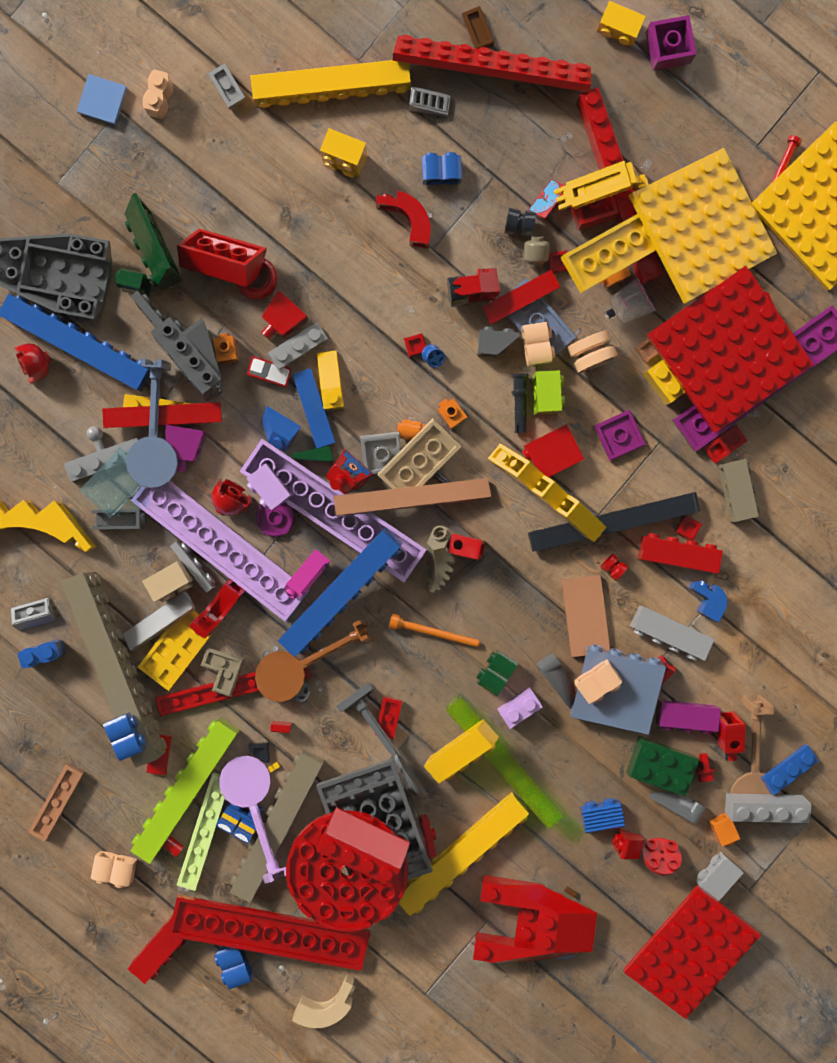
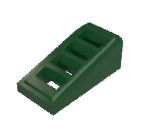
M330 446L291 454L292 458L296 460L334 462Z

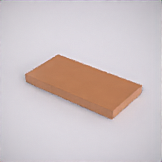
M601 575L562 579L571 657L585 656L586 645L596 644L602 646L605 650H610Z

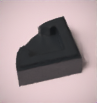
M269 742L248 744L250 752L262 762H270Z

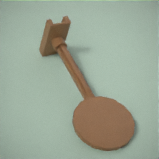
M741 695V703L751 712L752 718L751 772L738 778L731 787L730 793L770 794L760 778L766 774L760 772L761 720L763 715H774V706L761 695H757L756 700L752 701L747 696Z

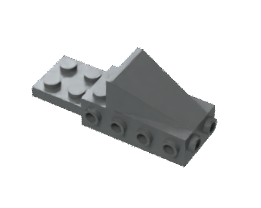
M138 291L132 294L131 297L137 307L155 327L151 334L156 342L206 401L212 396L214 398L219 396L223 392L224 384L204 320L200 318L184 331V328L177 320L173 322L170 317L165 320L158 309L154 312L155 308L145 294L141 296Z

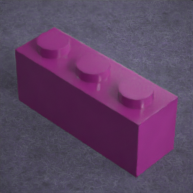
M658 700L656 723L664 730H673L674 727L681 728L680 730L684 732H692L694 729L700 730V733L712 734V731H719L721 708L716 705Z

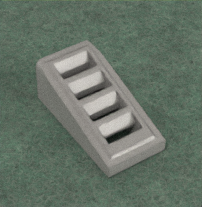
M417 87L411 88L409 111L448 116L450 95ZM417 97H420V104L416 103ZM424 98H428L427 105H424ZM432 99H436L435 107H431ZM440 100H444L443 109H439Z

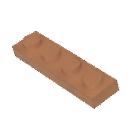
M70 763L64 766L28 833L44 842L49 838L82 779L84 771Z

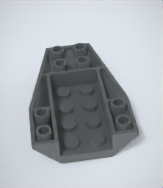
M75 234L0 238L1 287L57 313L96 319L106 303L113 267L110 241Z

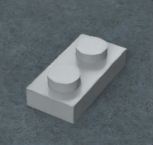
M226 64L208 73L229 110L246 101Z

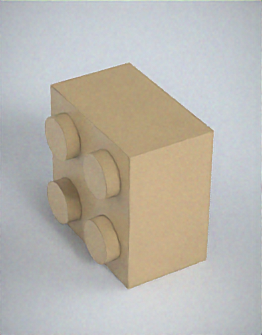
M177 561L142 582L154 602L160 600L163 603L175 597V592H184L193 587L192 582L196 581V579L182 561Z

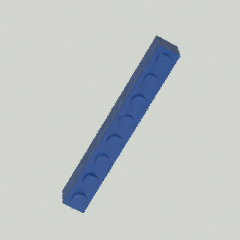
M10 294L7 295L0 308L1 317L142 392L150 377V370L141 367L140 360L134 362L130 360L131 355L120 350L119 353L113 351L114 346L105 341L102 344L95 341L97 337L87 331L85 334L78 332L79 327L70 322L67 325L62 323L61 320L63 318L52 312L50 316L43 313L45 311L44 308L35 303L33 306L27 304L28 299L18 294L15 297Z
M385 527L280 637L278 642L294 657L299 652L303 654L310 647L308 643L312 639L316 641L322 635L321 629L324 626L328 628L336 620L334 616L338 612L342 614L349 605L346 603L350 599L354 601L362 593L360 589L364 585L368 587L375 579L373 575L377 571L381 573L389 565L386 563L390 557L395 559L402 551L400 547L403 543Z

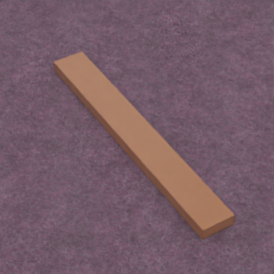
M488 478L337 495L333 497L336 517L490 499L491 492Z

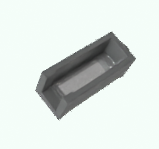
M142 509L92 510V514H96V526H92V530L144 529V525L147 523V515Z

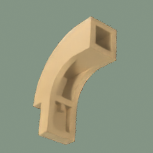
M347 974L339 992L329 1001L317 1002L302 995L294 1011L292 1021L308 1028H324L340 1021L352 1006L353 998L351 996L355 989L353 985L354 977Z

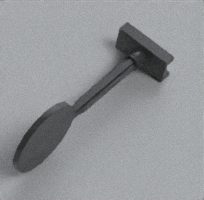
M371 683L365 684L336 707L340 712H344L355 706L357 711L362 713L387 751L394 756L396 764L407 782L419 797L426 799L427 793L422 783L408 763L398 755L395 746L368 709V704L364 698L374 690V687Z

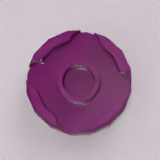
M285 502L275 510L265 509L261 504L256 512V523L259 529L264 534L272 537L288 533L295 521L293 508Z

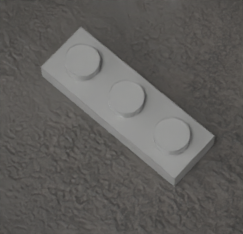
M316 322L268 352L267 355L279 371L326 342L328 338Z
M176 541L170 546L206 593L216 587L213 584L215 582L213 577L209 573L205 574L201 569L203 567L202 563L196 557L193 558L189 553L191 550L186 543Z

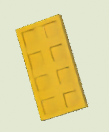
M192 611L167 628L137 667L168 691L212 636L211 634L204 639L189 628L192 621L199 616L195 611Z

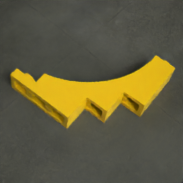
M499 444L488 459L493 464L503 469L509 476L535 494L592 542H595L606 529V526L580 501L567 494L555 481L545 476L527 459L502 444Z
M0 500V530L12 527H26L46 532L64 543H71L75 539V545L81 551L90 552L97 547L61 501H53L39 512L31 500H22L10 511Z

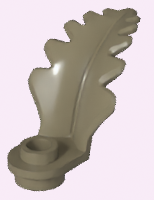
M436 526L432 530L427 542L428 549L424 553L426 557L430 558L426 562V566L431 568L427 572V575L431 576L427 579L430 583L428 585L430 593L441 590L440 586L446 585L444 580H450L446 573L454 572V569L449 564H454L455 559L446 551L451 533L444 526Z

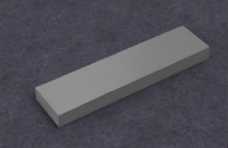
M183 592L126 631L123 636L130 651L137 650L194 611L196 608L189 594Z

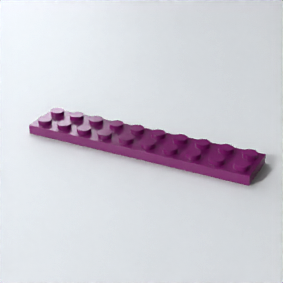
M833 305L793 332V335L814 365L716 433L710 430L694 405L672 420L694 452L701 449L837 350V311Z

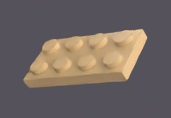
M432 418L378 473V476L392 489L423 486L462 446Z

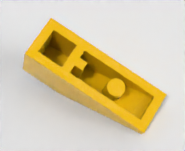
M337 351L317 353L324 410L345 409Z

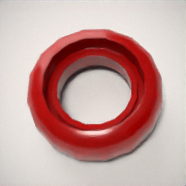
M264 258L261 268L266 271L268 279L262 288L253 289L249 286L245 287L236 284L240 293L249 299H265L277 287V270L266 258Z

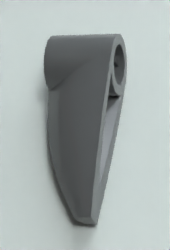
M551 652L536 665L570 708L572 706V692L569 680L561 663Z
M658 792L649 795V798L696 825L700 824L708 809L693 799L674 793Z

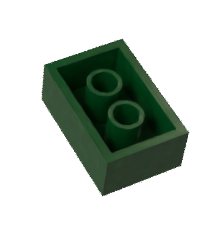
M638 736L626 773L631 778L686 796L699 759L693 754Z

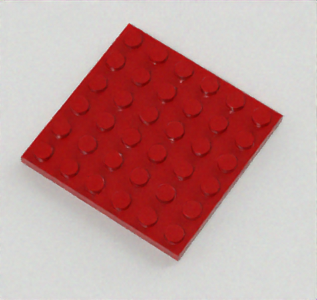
M747 266L734 273L646 335L713 433L718 432L814 365Z

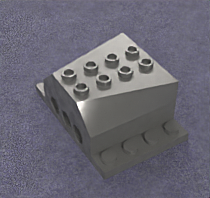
M393 758L316 785L326 814L334 812L336 807L345 811L363 812L380 819L397 836L410 842L406 853L408 880L433 872L426 851V841L419 815L407 782L401 771L397 770ZM346 866L348 875H351L353 870Z

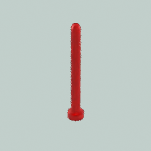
M790 135L788 137L787 143L789 145L772 182L786 170L795 148L800 146L802 139L798 136Z

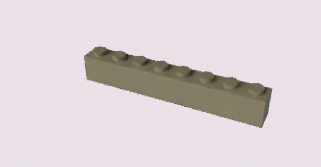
M303 750L301 754L297 753L292 762L295 765L293 771L288 770L283 780L286 782L284 788L279 787L274 797L277 799L275 805H270L265 814L268 816V819L263 825L274 857L324 762V759L306 750ZM259 837L257 840L252 839L247 849L250 851L248 857L243 856L238 866L241 868V871L238 875L234 874L229 883L232 886L229 893L251 903L261 884L263 875L267 872V861Z

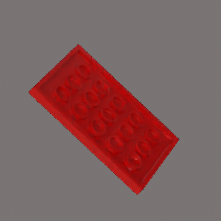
M697 885L624 967V973L686 1019L761 937V934L748 922Z

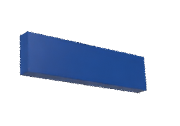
M312 369L292 374L316 448L334 444V436Z

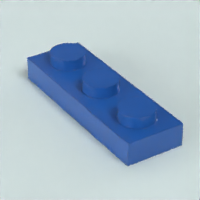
M804 744L760 778L770 794L775 795L819 761L809 745Z

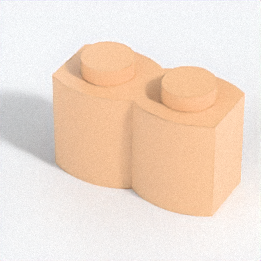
M154 69L148 78L149 89L143 97V108L149 117L163 120L168 112V100L173 93V82L168 73Z
M546 322L522 326L521 331L527 367L551 363L552 358H555L554 346H550L549 338H552L551 327H547Z
M608 659L575 680L576 687L588 704L601 701L605 693L609 691L611 693L615 692L621 687L620 684L622 683L621 677Z
M99 851L95 855L91 879L96 880L99 884L110 882L115 884L117 888H126L133 882L137 859Z

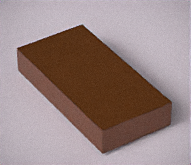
M478 6L463 12L462 19L474 48L494 46V40L481 7Z

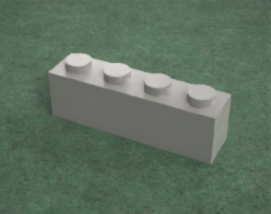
M639 605L630 624L631 627L635 628L634 633L645 637V634L652 636V641L660 645L665 642L670 645L669 649L680 653L681 650L688 653L686 657L698 661L699 658L705 661L715 640Z
M726 793L725 813L733 822L810 823L812 804L803 795Z

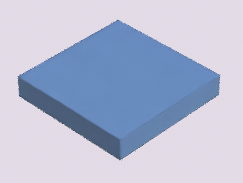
M88 74L77 113L116 126L128 88L125 85Z

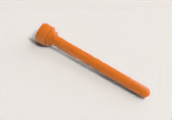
M392 613L389 629L404 628L473 647L480 646V641L477 639L408 622L397 614Z

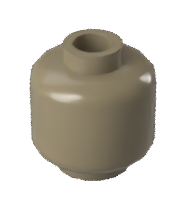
M532 236L531 240L525 242L524 260L528 262V265L543 266L549 260L550 243L543 240V236Z

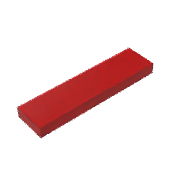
M549 270L482 306V310L490 325L556 291L560 288V285L552 270Z

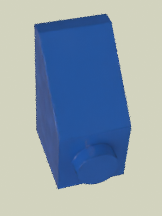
M269 406L265 408L261 421L267 440L275 448L286 452L296 439L301 426Z

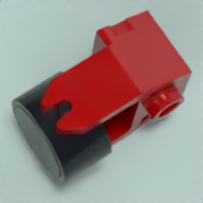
M497 268L477 269L476 275L447 278L450 306L457 307L483 300H495L500 294Z

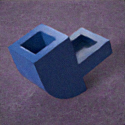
M701 580L699 582L692 581L688 588L704 597L697 612L712 621L719 622L727 608L725 592L717 585H712L709 589L710 586Z

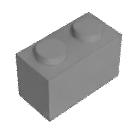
M720 852L711 859L706 869L699 872L696 882L701 888L720 901L744 872L726 855Z

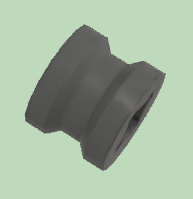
M305 681L300 693L293 699L297 702L305 701L311 693L310 684Z

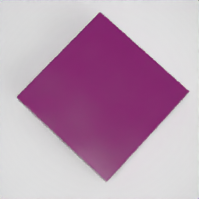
M630 410L594 425V429L609 461L646 445Z

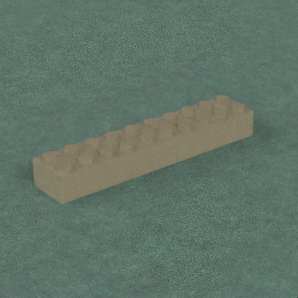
M95 571L84 572L61 581L114 717L116 718L130 712L138 721L137 730L139 734H143L145 737V750L130 757L134 768L157 760L166 752V742L164 738L159 736L158 722L155 719L153 720L151 714L152 707L148 701L146 702L144 687L138 682L136 677L138 676L137 669L130 662L129 658L131 655L129 649L124 647L122 642L123 634L119 628L117 629L115 624L116 616L109 609L107 604L109 599L107 594L101 589L100 585H102L99 575L95 574Z

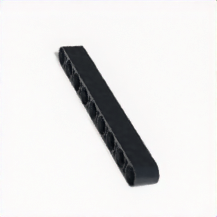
M692 492L595 517L606 526V529L601 533V535L696 513L701 511L697 492ZM569 522L528 532L532 552L588 539Z

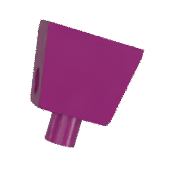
M166 425V441L172 445L177 453L178 466L176 471L186 472L187 461H198L206 438V432Z

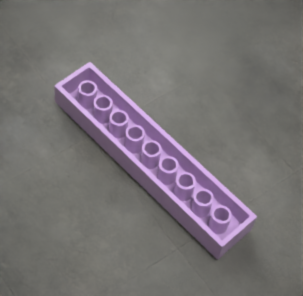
M260 440L240 470L242 474L249 477L265 463L268 464L292 494V497L286 500L285 503L360 553L385 527L388 528L403 544L400 547L402 550L395 559L392 557L388 559L386 563L389 565L385 570L401 581H406L425 553L426 549L373 513L336 517L333 497L345 494L339 490H333L328 482L267 441Z

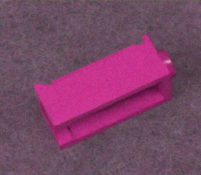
M315 549L284 587L285 593L291 599L299 601L331 561Z

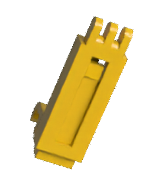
M625 161L566 182V186L555 189L554 193L555 195L563 193L562 196L556 198L557 203L565 201V203L558 206L559 210L569 207L577 209L633 187L640 189L649 184L645 174L638 175L632 162L625 163Z

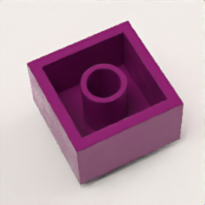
M686 15L650 22L645 34L652 71L691 64L696 56V48L690 16Z

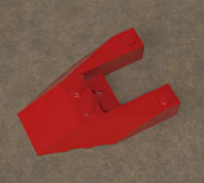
M490 875L483 876L482 902L519 908L515 938L476 932L473 960L490 963L533 962L592 952L597 920L596 911L577 901L574 902L564 897L563 894L555 892L541 883Z

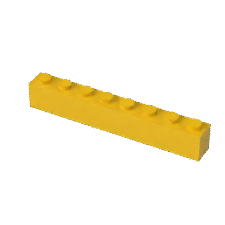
M392 60L250 75L253 101L255 106L267 108L273 104L286 106L292 102L305 104L310 100L324 102L329 100V98L342 100L347 99L348 96L366 97L368 94L385 95L388 92L404 93L407 90H411L409 64Z
M511 792L430 862L433 872L410 879L407 882L403 898L399 901L402 908L409 916L419 913L424 908V904L429 900L433 901L439 895L441 889L444 887L448 888L454 882L453 879L455 877L465 874L469 869V865L480 861L484 856L483 853L488 849H494L498 841L502 837L506 838L509 836L517 824H523L529 815L527 808Z

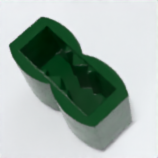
M120 268L115 274L114 282L123 292L134 294L138 291L141 296L145 294L149 297L152 282L150 278H147L146 274Z
M499 650L496 653L492 651L487 659L489 664L485 669L481 668L476 676L478 679L477 684L495 696L500 694L518 665L516 661Z

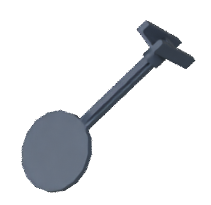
M141 358V367L150 369L149 436L138 440L132 445L128 451L126 464L127 470L134 481L141 486L154 488L161 487L170 482L176 474L178 466L177 453L172 445L164 439L158 438L160 379H162V371H171V363L162 359L151 361Z

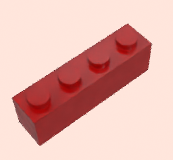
M648 533V536H642L638 559L719 574L723 550H718L717 545L705 544V547L698 546V542L686 540V543H680L679 538L667 536V540L659 539L660 535Z
M172 916L127 968L144 984L149 979L153 981L160 972V966L162 964L166 966L173 957L171 955L175 949L179 951L186 942L182 938L168 936Z

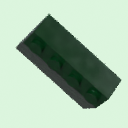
M137 193L132 194L124 213L127 219L125 225L130 233L133 232L135 236L133 242L137 250H141L143 254L141 260L145 268H149L152 273L149 275L151 282L161 290L183 281L150 208Z

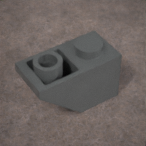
M484 327V330L480 329L477 356H499L519 338V333L515 332L514 329L508 328L503 329V331H495L494 327Z

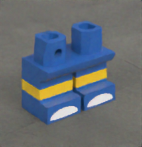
M229 803L216 826L232 834L238 821L242 818L233 836L248 844L256 830L251 812ZM257 805L261 816L263 808Z

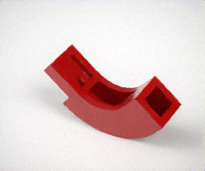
M397 191L396 198H393L390 194L377 195V209L399 212L409 220L411 224L409 246L429 249L431 226L428 214L422 204L413 196L402 191Z
M229 579L207 608L192 621L189 628L204 639L210 636L231 612L245 593V590Z

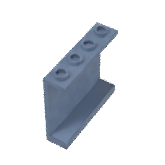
M586 645V656L581 675L608 659L621 677L622 683L620 684L621 687L615 692L611 693L609 691L603 695L604 698L601 701L588 704L577 689L574 704H572L570 709L571 717L649 735L666 669L664 663L655 657L646 659L637 653H630L628 655L614 648L610 651L603 649L600 645Z

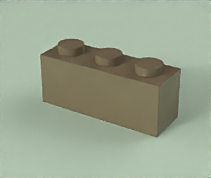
M746 459L718 465L730 522L759 517L758 512L760 508L754 497L755 485L751 482L749 475L751 474L750 464L747 463Z

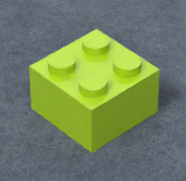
M560 370L535 372L532 376L534 416L558 414L562 411V407H565V396L561 395V388L564 387V376H560Z

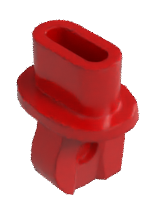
M700 753L699 763L701 769L695 770V774H698L699 782L713 781V772L716 769L709 768L708 754Z

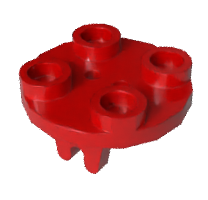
M653 838L649 839L643 848V861L648 869L655 874L662 876L672 875L679 869L682 856L675 841Z

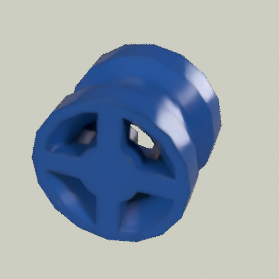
M430 344L423 349L422 358L429 366L437 368L443 365L445 354L438 346Z

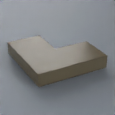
M207 647L201 666L218 671L212 691L232 697L245 659Z

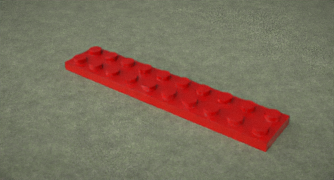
M410 35L398 36L393 51L392 61L589 92L591 86V66L584 63L572 64L565 60L553 61L546 57L535 58L523 53L516 55L510 54L505 50L497 52L491 51L486 47L476 49L467 44L454 45L448 41L435 42L429 38L417 39Z
M178 894L168 936L362 971L370 930L337 931L320 925L321 923L313 919Z

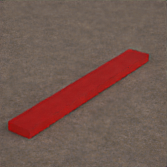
M308 666L304 669L305 679L311 678ZM256 671L239 675L232 697L212 691L215 682L157 696L155 700L159 715L164 716L258 692L259 689L255 680Z

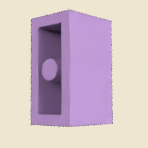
M266 463L246 478L249 481L247 486L254 494L257 492L260 495L261 499L259 501L265 509L275 510L292 497V494Z
M529 687L497 709L511 729L541 709L542 705Z

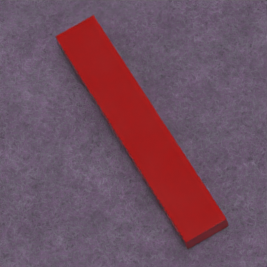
M221 402L159 405L158 426L223 422ZM150 406L102 408L103 428L149 426Z

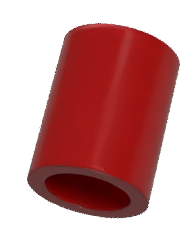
M172 836L162 846L174 857H177L184 847Z

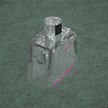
M637 277L610 298L609 302L612 307L605 310L604 315L608 321L618 317L620 322L624 324L652 314L655 308Z

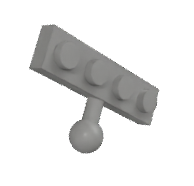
M97 426L90 427L87 430V437L94 442L97 452L63 463L70 482L126 463L128 451L135 442L140 440L139 437L105 449L101 440L103 436L101 428Z

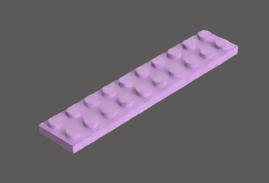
M170 481L161 487L154 488L142 486L131 501L282 620L286 621L310 591L308 589L299 601L291 599L285 593L286 590H284L285 585L292 578L290 574Z

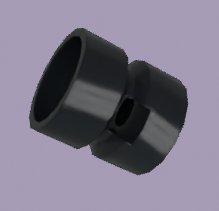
M509 208L504 234L515 235L519 232L521 237L531 238L535 226L536 212L525 211L521 214L520 210Z

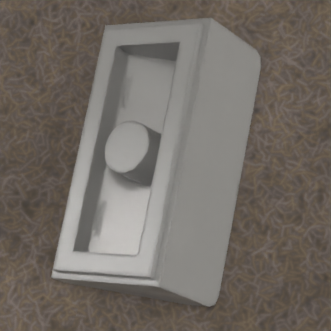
M49 598L11 608L12 626L18 631L55 621Z

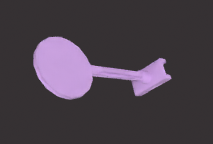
M250 756L236 757L229 761L221 772L219 779L220 791L225 800L232 805L242 808L248 807L250 809L267 861L268 873L263 875L265 883H269L276 878L286 876V867L279 868L278 862L274 858L257 803L261 802L268 793L270 775L265 764L257 758Z

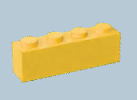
M482 719L431 755L424 767L438 783L445 779L449 781L455 776V772L458 770L460 772L464 771L470 762H477L483 753L489 754L493 751L499 736Z

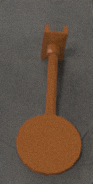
M361 620L353 623L355 630L350 632V635L301 661L297 656L294 657L289 652L276 651L269 653L260 661L256 668L255 680L257 688L264 697L271 701L284 702L293 699L304 686V669L353 642L356 643L361 640V642L370 643L376 640L374 636L367 635L369 634L366 629L369 626L368 623Z

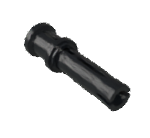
M511 374V378H513V391H511V394L514 396L515 405L514 433H527L526 396L529 394V390H527L529 374Z

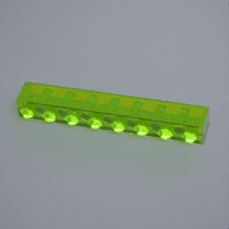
M460 694L445 706V710L464 732L482 720ZM498 739L495 743V749L489 754L486 752L483 754L548 829L551 828L563 817L561 811Z

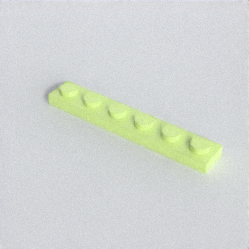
M214 772L212 773L177 882V886L193 891L197 889L217 827L216 824L225 801L219 785L221 774Z

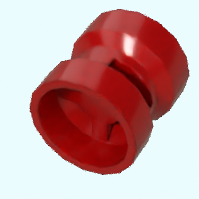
M613 553L602 563L600 568L605 572L608 571L610 577L616 581L625 573L628 566L624 562L618 561V557Z

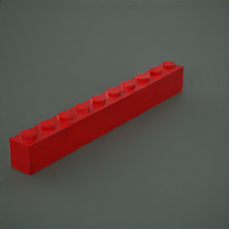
M599 88L580 93L576 104L599 170L622 162L623 158ZM633 188L614 195L619 211L616 217L618 225L637 215L629 198V195L634 192ZM655 251L632 264L637 282L641 286L657 281L662 276Z

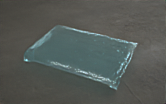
M121 447L79 490L109 518L141 487L130 476L126 464L128 453Z

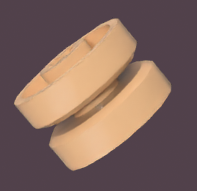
M608 330L590 335L567 347L571 357L584 355V357L574 363L577 373L600 367L618 356L615 346L601 348L611 341Z

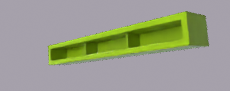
M221 717L217 722L213 720L207 729L210 731L206 738L202 736L196 745L199 749L195 754L192 752L186 760L187 767L185 770L181 768L175 776L177 782L174 786L170 784L164 793L166 796L163 802L159 801L153 809L155 812L153 818L148 817L142 827L145 829L143 833H138L131 842L134 846L130 852L149 864L153 861L240 731Z

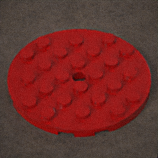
M347 811L396 835L386 823L372 815L358 811ZM333 812L328 813L309 823L292 844L286 864V880L289 892L302 913L309 919L311 917L321 923L320 925L337 931H358L372 927V924L387 918L403 898L408 882L407 855H405L401 869L392 887L352 869L353 873L351 875L343 874L342 869L346 865L316 852L318 842Z

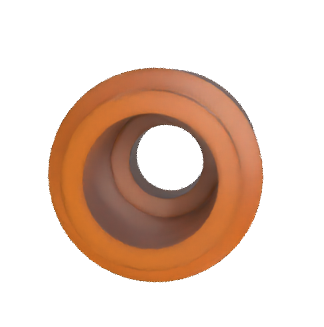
M403 419L402 423H398L397 432H399L400 439L412 440L426 424Z

